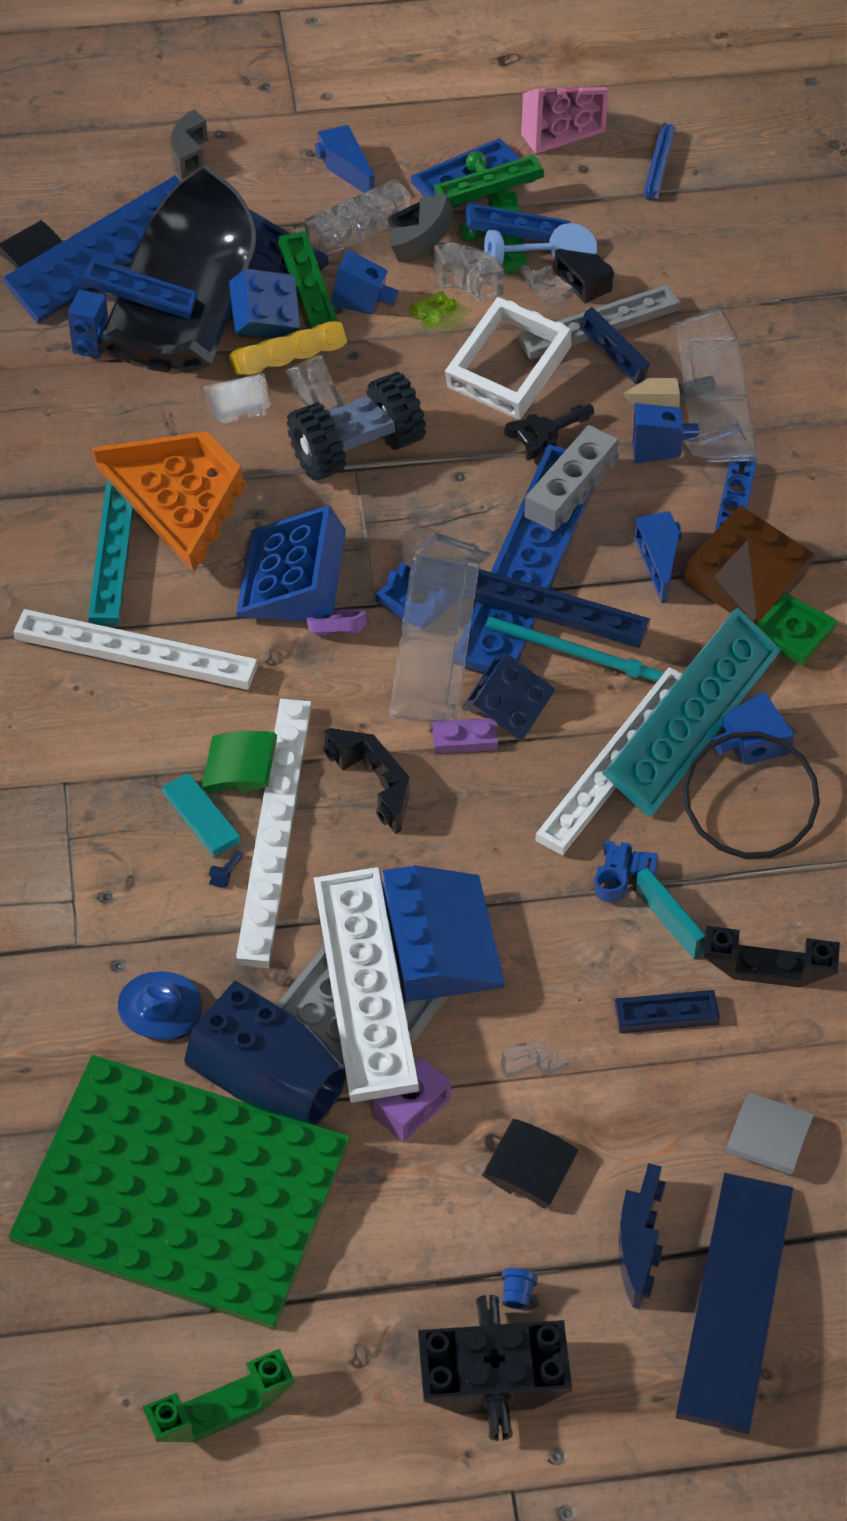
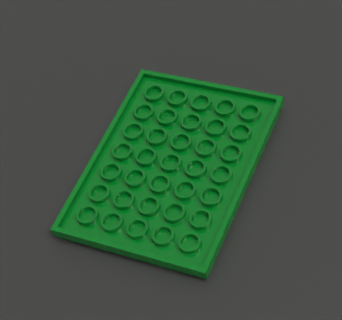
M92 1054L8 1237L12 1243L275 1330L349 1146L350 1137L310 1123L269 1113L247 1103Z

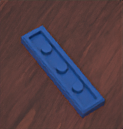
M468 203L465 209L468 229L483 232L497 230L501 235L549 243V239L556 228L570 223L569 220Z
M90 258L82 281V285L186 319H190L198 292L94 258Z

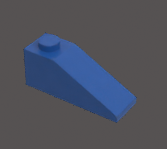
M349 125L318 131V143L315 144L318 159L323 160L328 170L369 197L375 196L374 173Z
M670 511L637 517L634 533L635 541L661 603L667 602L677 555L678 540L682 539L681 526L679 522L674 521Z

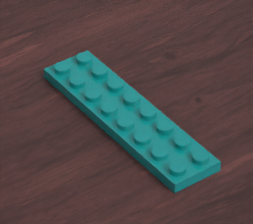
M739 608L733 610L602 774L647 817L653 815L688 771L690 762L723 726L724 716L740 704L781 649Z

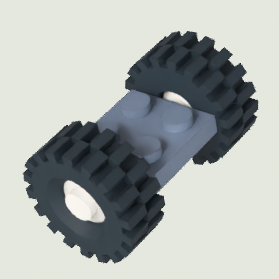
M394 372L371 381L367 386L369 389L367 390L368 397L358 398L352 403L339 408L325 410L324 405L315 402L289 412L287 415L289 430L287 431L292 440L290 443L292 448L295 449L296 458L300 460V466L302 469H305V473L311 480L317 481L343 471L344 466H346L344 451L380 437L385 438V443L388 446L390 445L393 450L424 439V435H426V430L424 429L426 422L423 420L425 416L424 411L420 408L421 402L415 395L414 387L411 388V382L408 378L405 379L403 373Z

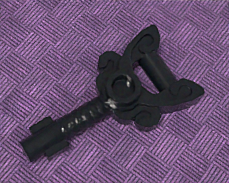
M587 404L583 407L581 405L573 407L570 413L554 420L544 416L539 418L536 414H530L526 417V420L507 423L504 428V434L511 438H518L525 446L526 460L529 461L537 457L545 447L547 448L548 444L557 446L558 430L577 421L583 423L589 420L595 411L591 404ZM528 432L536 435V440Z

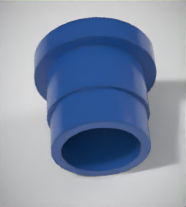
M504 1269L502 1273V1280L504 1281L502 1305L517 1310L528 1309L532 1289L537 1285L538 1276L524 1269Z

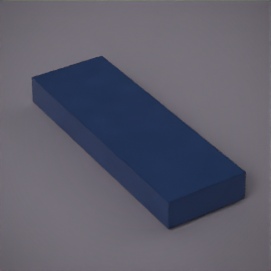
M593 307L586 310L579 328L635 384L643 381L650 363Z
M714 990L616 998L614 1003L619 1033L719 1025L720 1021Z

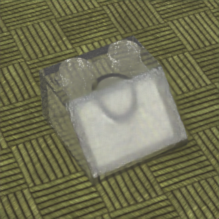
M265 373L201 386V391L212 420L220 419L221 424L238 421L237 415L248 413L249 418L265 415V409L272 407Z

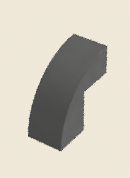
M195 109L185 114L176 123L171 134L173 166L181 179L203 166V152L200 144L208 141L207 123Z
M447 194L420 198L419 225L392 228L391 247L398 262L407 261L426 253L446 234L454 211Z

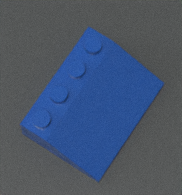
M330 505L251 530L236 612L239 617L307 621L308 617L316 619L334 613L346 528Z
M415 865L382 870L383 896L405 1002L505 987L479 875Z

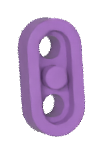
M338 609L325 617L316 619L308 617V630L315 632L317 636H325L337 631H344L345 634H357L367 625L366 611L363 609Z

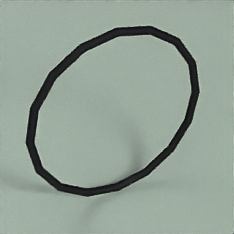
M759 731L731 732L709 742L690 762L683 783L685 811L697 833L718 850L744 859L773 857L795 847L813 827L820 805L817 777L805 756L784 739ZM758 737L782 745L801 761L812 781L814 804L807 825L791 842L772 851L742 852L721 845L702 829L691 810L689 784L696 764L711 748L732 738Z

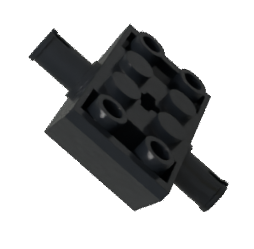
M483 1295L476 1299L479 1326L418 1330L423 1400L426 1403L460 1415L488 1413L489 1438L499 1441L498 1433L499 1426H501L502 1440L504 1441L513 1436L510 1411L533 1410L572 1391L564 1320L501 1324L499 1297L489 1295L490 1303L489 1309H487L486 1295Z

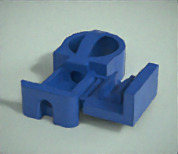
M613 841L604 842L603 851L606 859L604 866H598V871L594 878L595 894L605 902L621 900L627 894L628 874L634 876L635 873L637 877V873L648 868V863L651 861L650 871L656 876L658 853L634 851L632 855V845L630 843L622 842L621 846H617ZM610 881L609 889L603 888L600 885ZM618 881L621 885L616 888V882Z

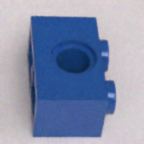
M79 290L67 312L72 353L99 359L103 350L97 346L109 319L106 295Z

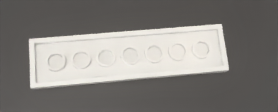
M375 867L315 877L313 879L350 1103L419 1092L379 869Z

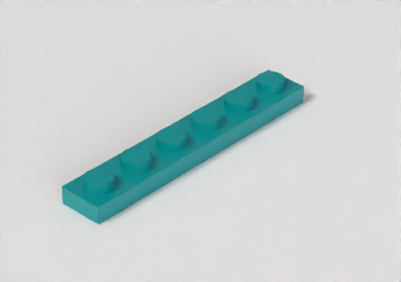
M106 482L88 622L96 625L119 626L134 508L110 482Z

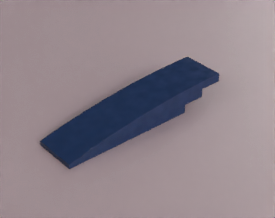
M724 1173L676 1419L749 1435L793 1187Z

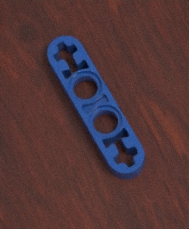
M738 453L730 459L715 531L732 514L726 510L727 507H738L739 505L746 509L748 507L756 468V460L749 454ZM740 466L745 467L744 475L738 474ZM733 485H740L744 487L745 490L742 492L733 491L730 487Z

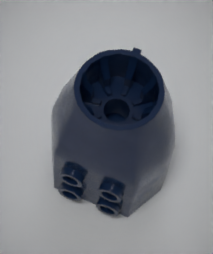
M236 980L193 1027L184 1057L186 1067L239 1100L263 1111L313 1125L327 1117L346 1081L345 1065L308 1024Z

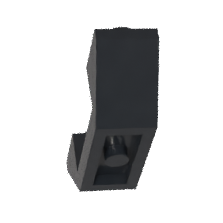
M334 728L325 730L323 750L331 762L335 761L343 771L362 760L365 767L369 771H374L379 777L380 783L385 790L378 793L376 814L381 823L385 826L388 825L395 834L401 832L409 799V775L374 734Z
M706 926L703 957L734 980L800 988L838 973L840 942L806 938L804 952H793L739 945L740 930Z

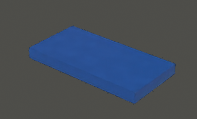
M498 138L412 175L411 183L424 197L435 196L434 185L473 174L466 166V159L472 152L479 151L486 156L487 169L520 158L501 138Z

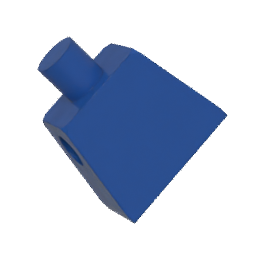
M347 250L338 268L331 303L337 307L373 314L380 301L394 306L399 290L385 285L388 273L386 268Z
M634 404L632 440L634 463L677 458L681 455L682 441L699 440V424L682 423L680 408Z
M763 692L729 711L724 716L723 734L713 738L714 741L731 732L759 731L784 739L792 746L794 733L767 694ZM758 737L732 738L714 747L719 755L734 750L740 761L744 764L791 754L782 745Z

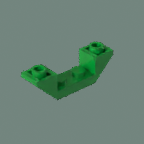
M277 1349L247 1362V1376L182 1403L176 1392L143 1406V1412L156 1441L196 1442L263 1413L295 1383L281 1350Z

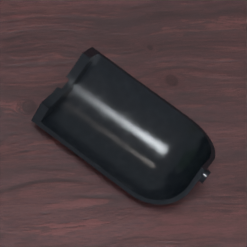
M206 164L184 178L160 204L144 230L128 269L198 292L190 319L117 296L97 347L130 364L132 359L147 364L148 370L168 373L170 368H182L184 372L196 371L211 365L232 311L229 281L244 269H248L255 249L256 233L252 215L242 196L229 182Z

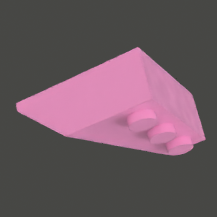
M606 87L536 88L523 93L522 137L534 153L538 154L605 132L608 89Z

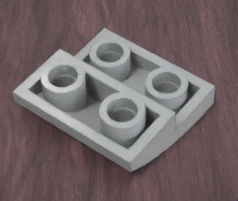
M748 1092L729 1139L726 1153L735 1155L743 1160H749L770 1167L775 1171L793 1175L814 1114Z

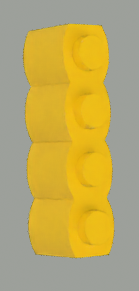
M332 321L316 325L311 329L289 333L285 337L268 339L258 345L238 348L228 356L234 375L247 376L259 373L265 368L286 365L292 360L306 359L318 353L337 350L347 343L342 323Z

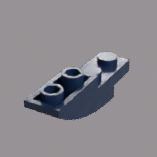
M648 1163L640 1193L630 1190L625 1192L619 1230L621 1276L632 1307L639 1310L643 1297L650 1298L655 1280V1277L649 1276L651 1266H659L663 1246L657 1244L659 1231L654 1230L658 1212L652 1209L655 1201H662L666 1181L660 1180L662 1166Z

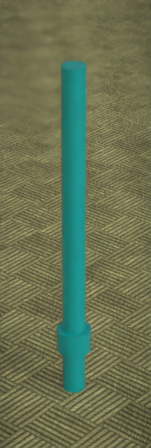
M491 616L488 617L485 628L626 672L625 676L634 679L641 677L657 682L665 673L641 665L642 661L630 658V661Z

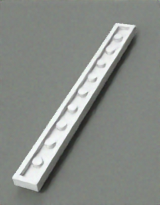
M280 699L275 726V733L278 736L269 784L264 790L236 954V966L270 967L311 714V701Z

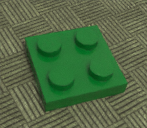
M785 593L757 626L781 649L780 654L803 666L836 629L837 620Z

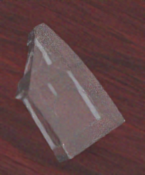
M529 266L520 267V273L524 280L549 306H553L573 296L572 286L558 276H553L552 266H544L543 269L538 271L529 269Z

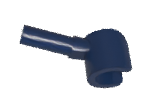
M237 851L224 867L212 866L209 872L211 877L209 885L227 887L231 872L241 860L243 854Z

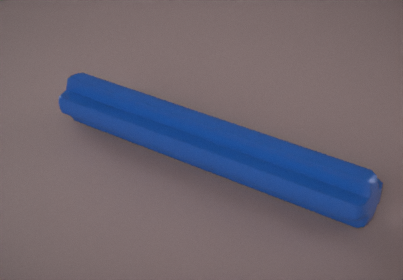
M663 123L661 125L644 189V197L646 199L654 201L659 196L675 133V126L673 124Z

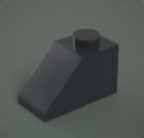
M565 249L555 250L554 272L584 303L612 291L613 268L599 255Z

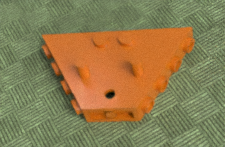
M207 431L90 448L95 467L194 574L199 563L202 564L205 561L207 549L211 542L218 538L220 527L225 518L228 519L230 517L237 497H240L245 490L246 482L243 479L241 466ZM211 472L218 473V475L215 477L208 476V474Z

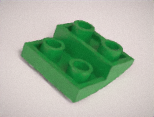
M237 731L212 736L202 788L210 794L236 787L241 793L268 787L278 735L270 731Z

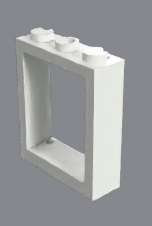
M497 297L446 368L447 388L521 420L572 347L571 329L561 322H554L543 317L538 312L526 310L513 301H506ZM501 320L552 342L517 392L466 370Z

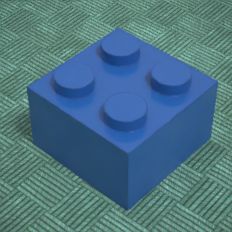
M244 269L229 281L234 334L272 339L285 337L287 334L295 332L300 328L294 275Z

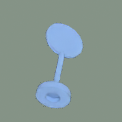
M574 223L563 224L556 228L549 239V243L504 245L503 237L497 230H488L484 243L485 259L490 269H497L503 264L505 252L550 250L554 258L555 250L558 249L591 254L597 253V243L594 235L587 228Z

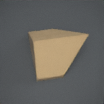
M648 378L622 393L633 410L634 404L679 408L680 391L677 378Z

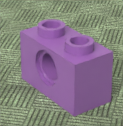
M422 1057L415 1062L419 1092L373 1099V1117L402 1142H405L451 1099V1081ZM405 1096H414V1097H416V1098H415V1099L408 1100V1099H405V1098H403V1097H405Z

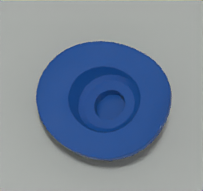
M150 972L134 978L125 985L118 1000L119 1016L125 1026L136 1034L150 1039L174 1040L184 1037L192 1032L193 1027L199 1022L201 1017L202 1001L198 989L189 979L172 972Z

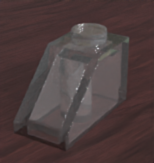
M322 355L308 358L285 369L296 396L306 406L315 402L324 405L325 410L344 406Z

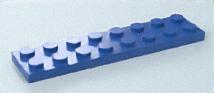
M176 175L4 276L3 283L34 321L39 323L72 303L79 290L90 292L94 289L82 285L90 258L128 269L150 219L168 194L181 181Z

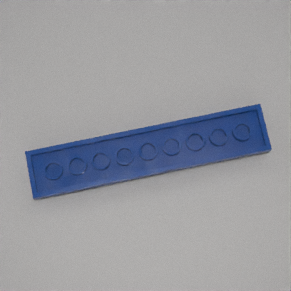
M548 444L526 495L567 449ZM595 486L588 492L583 504H578L573 509L569 520L566 523L562 522L555 532L524 517V497L491 572L550 589ZM477 601L452 656V664L484 673L496 655L507 653L519 662L527 641L485 628L488 617L491 616L529 629H533L537 618Z

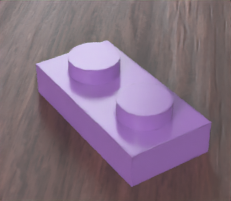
M490 718L432 722L435 754L497 750L495 721Z

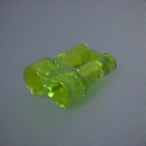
M440 291L425 300L420 299L410 304L409 310L415 319H420L426 328H431L438 324L441 318L458 310V304L455 300H450L445 292ZM435 305H442L438 308L433 307Z

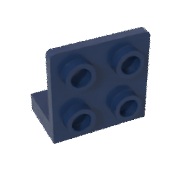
M500 654L494 657L463 704V707L471 713H484L518 739H524L551 698L555 688L509 654Z

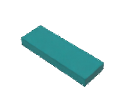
M189 773L161 787L164 797L213 858L241 843L240 835Z
M645 868L638 872L636 882L637 894L693 959L703 955L705 944L704 932L650 869Z

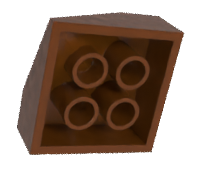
M739 505L689 560L683 581L730 613L739 608L757 625L785 593L789 594L807 574L814 553Z

